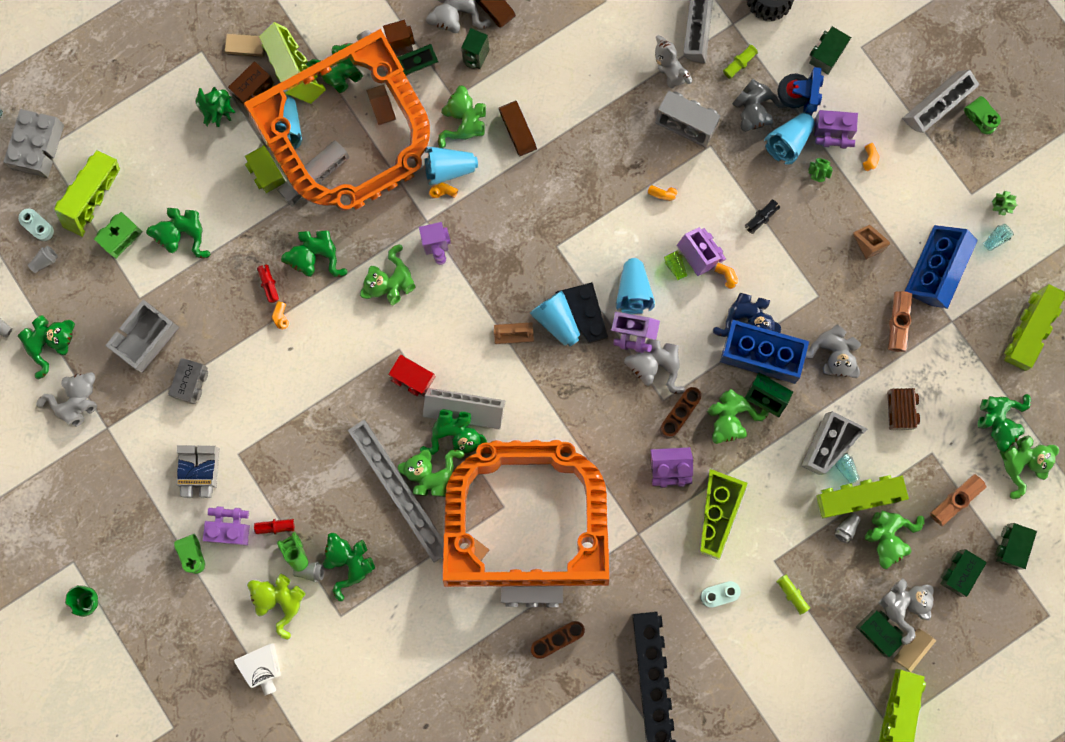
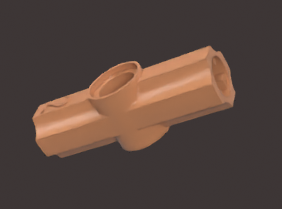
M894 292L892 317L889 321L890 335L888 350L894 352H905L907 348L912 294L909 292ZM896 318H901L904 321V326L899 325L896 322Z
M973 474L930 512L933 520L940 526L945 525L987 487L985 482L976 474ZM956 495H959L961 497V505L956 504Z

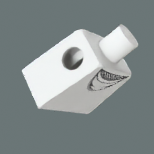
M274 643L234 660L250 688L261 685L265 696L276 691L272 679L281 676Z

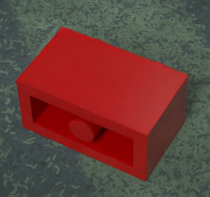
M401 354L388 374L392 378V383L399 387L403 384L409 388L408 392L417 397L419 394L424 397L436 377L431 371Z

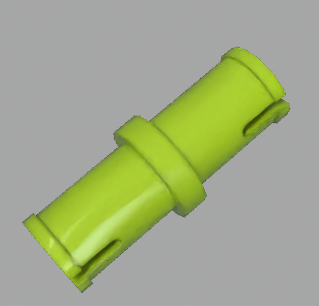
M749 45L740 55H736L734 61L723 70L725 76L732 79L737 72L744 69L747 63L758 54L757 49L753 45Z
M787 574L776 581L787 595L786 599L792 602L800 615L811 608L801 596L799 588L796 589Z

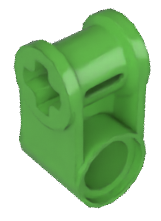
M982 96L964 108L966 116L983 134L993 133L1001 122L1000 115Z
M293 532L292 536L283 541H277L284 559L294 571H303L308 566V558L296 532Z
M191 534L174 541V546L183 569L189 573H201L205 569V560L197 536ZM194 561H196L197 563L194 565V568H192L191 565L194 564Z

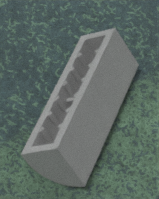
M690 0L684 56L691 61L706 63L713 0Z
M970 70L957 71L902 119L913 130L924 133L976 89L979 83Z
M334 140L304 167L316 183L320 184L349 159L347 151ZM289 180L277 189L292 207L303 198L292 187Z
M428 388L425 394L423 417L438 419L442 409L452 411L454 419L459 416L460 412L471 413L470 425L500 429L505 400Z

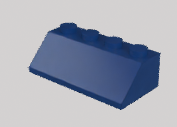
M934 225L905 292L911 293L912 298L930 306L948 309L978 240L968 229Z
M732 320L720 363L755 373L760 372L765 376L796 384L801 377L809 341Z

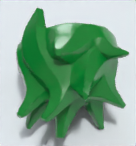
M213 87L211 92L204 94L202 88H199L195 102L204 116L203 124L207 127L210 121L211 123L215 122L216 126L220 127L222 115L231 121L229 113H235V111L230 106V98L232 97L229 96L226 90H217L216 87Z

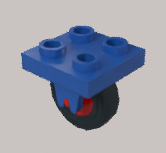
M814 67L808 78L798 73L785 76L780 81L777 89L778 98L781 103L790 108L804 106L803 113L812 116L813 112L817 111V107L821 104L822 94L819 93V89L824 81V76L821 75V68Z

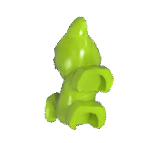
M282 573L276 579V586L268 581L251 580L247 586L250 591L251 601L255 606V613L258 616H263L267 614L268 610L279 603L285 616L276 623V633L281 638L290 639L291 634L283 628L298 613L301 600L306 593L298 586L290 590L288 588L290 579Z

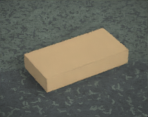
M227 34L226 54L263 57L264 49L262 48L259 36Z
M919 628L915 631L916 637L912 643L904 645L894 657L896 663L910 672L913 671L936 642L932 636Z

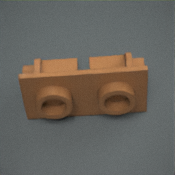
M533 322L494 325L495 344L534 342Z

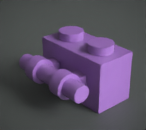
M819 110L815 117L814 136L822 137H816L815 144L823 145V147L840 146L842 149L855 147V140H852L857 132L858 113Z
M442 222L420 226L419 231L426 255L433 254L438 265L445 264L446 256L444 251L448 250L447 244H451L447 227L443 228Z
M700 227L684 234L676 245L697 276L712 270L718 262L722 263L726 260L721 247H718L713 241L714 237L712 234L708 233L705 228L701 229Z
M615 311L611 331L621 333V339L615 338L614 346H619L624 350L634 349L640 353L644 351L651 352L652 345L646 344L645 339L656 340L660 321L650 317ZM630 335L637 336L636 342L630 341Z
M690 447L651 449L652 486L665 488L667 485L683 487L685 484H692L693 456Z
M221 506L208 508V515L215 516V522L205 521L203 541L248 545L250 525L241 524V518L248 519L249 511L242 510L241 508H234V510L224 509ZM223 517H233V523L223 522Z

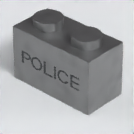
M181 358L168 395L196 404V401L202 395V383L208 377V367L201 363Z

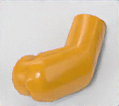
M870 143L865 146L869 157L862 164L866 171L875 169L879 161L877 150L874 144Z
M443 182L434 185L429 191V195L432 198H438L445 194L455 198L458 193L457 188Z
M651 185L648 189V194L658 199L672 201L676 198L677 190L670 187L665 191Z
M718 263L714 272L725 276L727 288H735L738 278L734 269Z
M277 301L272 314V320L277 328L283 330L289 325V321L283 314L286 304Z

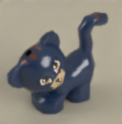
M739 293L737 300L728 310L726 328L723 330L719 327H714L713 333L717 336L727 337L732 320L743 318L748 319L747 324L781 333V326L774 321L771 315L762 311L769 306L770 300L758 298L756 303L751 302V295Z

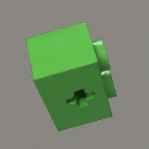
M120 212L111 218L110 223L105 228L97 232L94 240L116 259L143 231L123 212Z

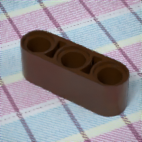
M475 0L499 28H502L516 17L515 12L505 0Z
M515 100L498 107L518 156L520 157L537 150L536 143L518 102Z
M690 387L686 389L660 426V433L664 438H673L700 402L702 394L698 388ZM694 393L697 400L694 402L689 401L687 394ZM682 408L686 413L685 417H678L675 410ZM671 424L674 427V433H666L664 426Z
M572 621L536 640L531 646L532 655L537 659H542L583 637L585 633L584 625L579 621ZM574 624H578L581 627V633L578 636H573L570 633V627ZM555 634L563 636L564 641L561 645L553 644L552 637ZM542 643L546 647L544 654L538 655L535 653L534 647L536 644Z

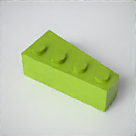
M273 22L259 36L262 48L266 51L269 57L268 60L274 67L275 75L280 82L308 68L306 65L308 60L297 50L299 46L286 27ZM316 75L314 76V81L306 85L301 83L285 92V94L311 104L326 89L323 84H318L316 81L318 76Z
M98 150L88 158L86 166L78 172L73 184L67 187L65 195L55 205L54 210L64 229L81 237L84 236L86 231L83 228L87 222L91 223L94 218L92 214L95 206L101 205L104 190L109 191L120 171L117 159Z
M1048 284L1031 294L1028 300L1030 305L1028 309L1023 311L1020 320H1022L1020 327L1017 326L1013 332L1012 337H1014L1012 344L1007 346L1004 352L1006 354L1005 362L1024 371L1033 367L1044 346L1042 340H1046L1053 329L1050 326L1051 323L1063 311L1059 307L1065 301V291Z
M712 469L709 470L700 552L720 560L748 483Z
M891 475L879 477L880 481L872 482L871 479L860 481V485L854 487L852 483L840 486L841 489L833 491V488L821 490L822 494L816 495L822 519L908 500L909 497L903 475L891 478Z
M900 669L895 670L878 742H914L918 715L921 708V697L926 687L925 676Z

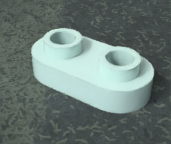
M24 209L19 214L20 224L38 240L47 241L52 238L54 234L52 225L36 211ZM44 227V231L39 233L40 228Z
M728 581L705 588L700 598L705 606L716 607L737 600L741 590L737 583ZM728 588L734 589L733 595H728ZM710 593L715 595V599L713 601H710L708 599V595Z

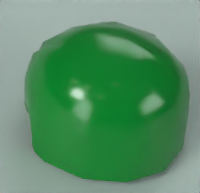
M77 585L72 587L66 594L65 604L72 609V614L86 617L91 615L98 607V595L93 588Z

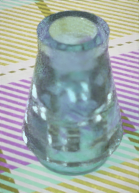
M1003 223L995 228L983 244L989 251H992L996 247L1010 241L1014 233L1009 226Z
M844 453L836 462L835 467L851 484L858 481L860 477L853 457L848 453Z

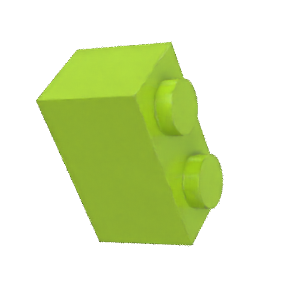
M265 145L245 155L247 160L245 166L250 174L254 172L256 176L254 182L259 190L263 188L268 193L286 182Z

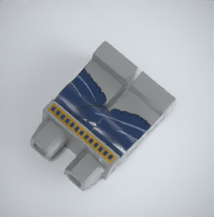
M177 445L178 469L176 485L180 486L181 497L193 498V487H200L199 497H212L213 488H217L216 480L220 448L217 446Z

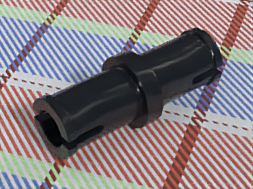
M772 199L762 210H758L755 213L756 215L745 224V228H748L747 231L754 234L760 226L769 222V218L780 209V205Z

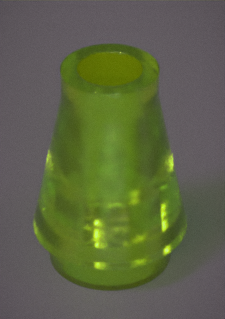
M678 250L664 257L666 261L664 263L674 274L677 281L687 276L682 254H679Z

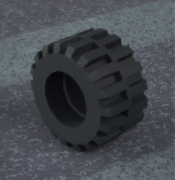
M748 0L747 5L751 7L750 11L752 14L756 13L757 18L761 16L765 21L768 18L771 21H775L776 17L781 19L783 15L786 16L794 0Z

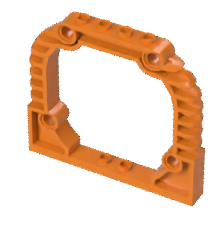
M381 29L244 102V107L296 192L312 203L323 206L336 205L338 209L343 211L353 207L357 210L365 205V200L371 198L373 201L382 196L380 192L386 188L388 191H391L398 187L397 182L402 179L406 182L415 177L413 173L422 166L421 156L425 152L430 137V124L427 113L405 76L403 67ZM350 58L354 65L369 69L371 77L375 82L387 85L407 120L410 129V145L398 154L395 165L357 187L342 184L331 190L316 183L309 175L287 137L291 125L288 119L283 117L284 105L287 99L284 93L301 83L309 84L315 80L314 76L320 73L323 76L332 70V66ZM383 68L386 71V76H379L377 69ZM282 123L285 125L286 130L282 133L278 132L275 129V125ZM408 158L415 160L416 166L414 168L407 165ZM341 196H348L350 204L343 205L340 202Z
M495 440L480 444L477 447L476 454L467 457L465 461L455 468L447 483L443 551L444 587L609 586L607 493L604 479L598 468L587 460L585 456L576 453L573 444L561 442L560 440H552L550 442H541L539 440L521 442L519 440L501 442ZM562 453H569L570 456H569V457H563V456H561V454H562ZM483 454H491L488 458L482 457ZM551 464L558 472L574 473L583 484L585 490L587 532L582 533L578 537V554L567 563V571L543 572L540 569H533L530 572H522V570L513 569L510 572H485V564L474 555L476 550L474 538L466 533V498L469 486L478 474L493 473L501 465ZM585 542H590L593 546L591 548H585L582 544ZM463 543L470 545L467 549H461L460 546Z

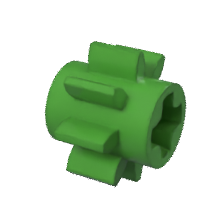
M817 158L815 163H810L808 173L812 174L811 179L824 182L825 178H831L833 167L830 166L828 160Z
M1003 191V194L996 193V197L992 200L993 211H998L999 215L1004 216L1006 212L1012 214L1015 207L1018 206L1015 200L1016 196L1010 195L1008 191Z

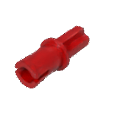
M265 264V268L261 265L257 267L262 282L260 285L264 288L268 302L275 303L279 300L275 287L276 281L272 278L269 265Z
M273 519V521L257 522L254 523L255 534L274 533L276 535L278 532L295 531L294 519Z

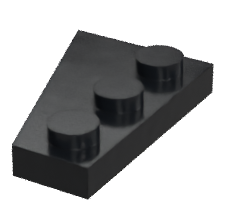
M593 282L562 290L575 323L588 343L608 339Z

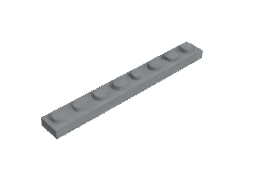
M365 420L350 428L348 432L435 563L443 557L444 540Z

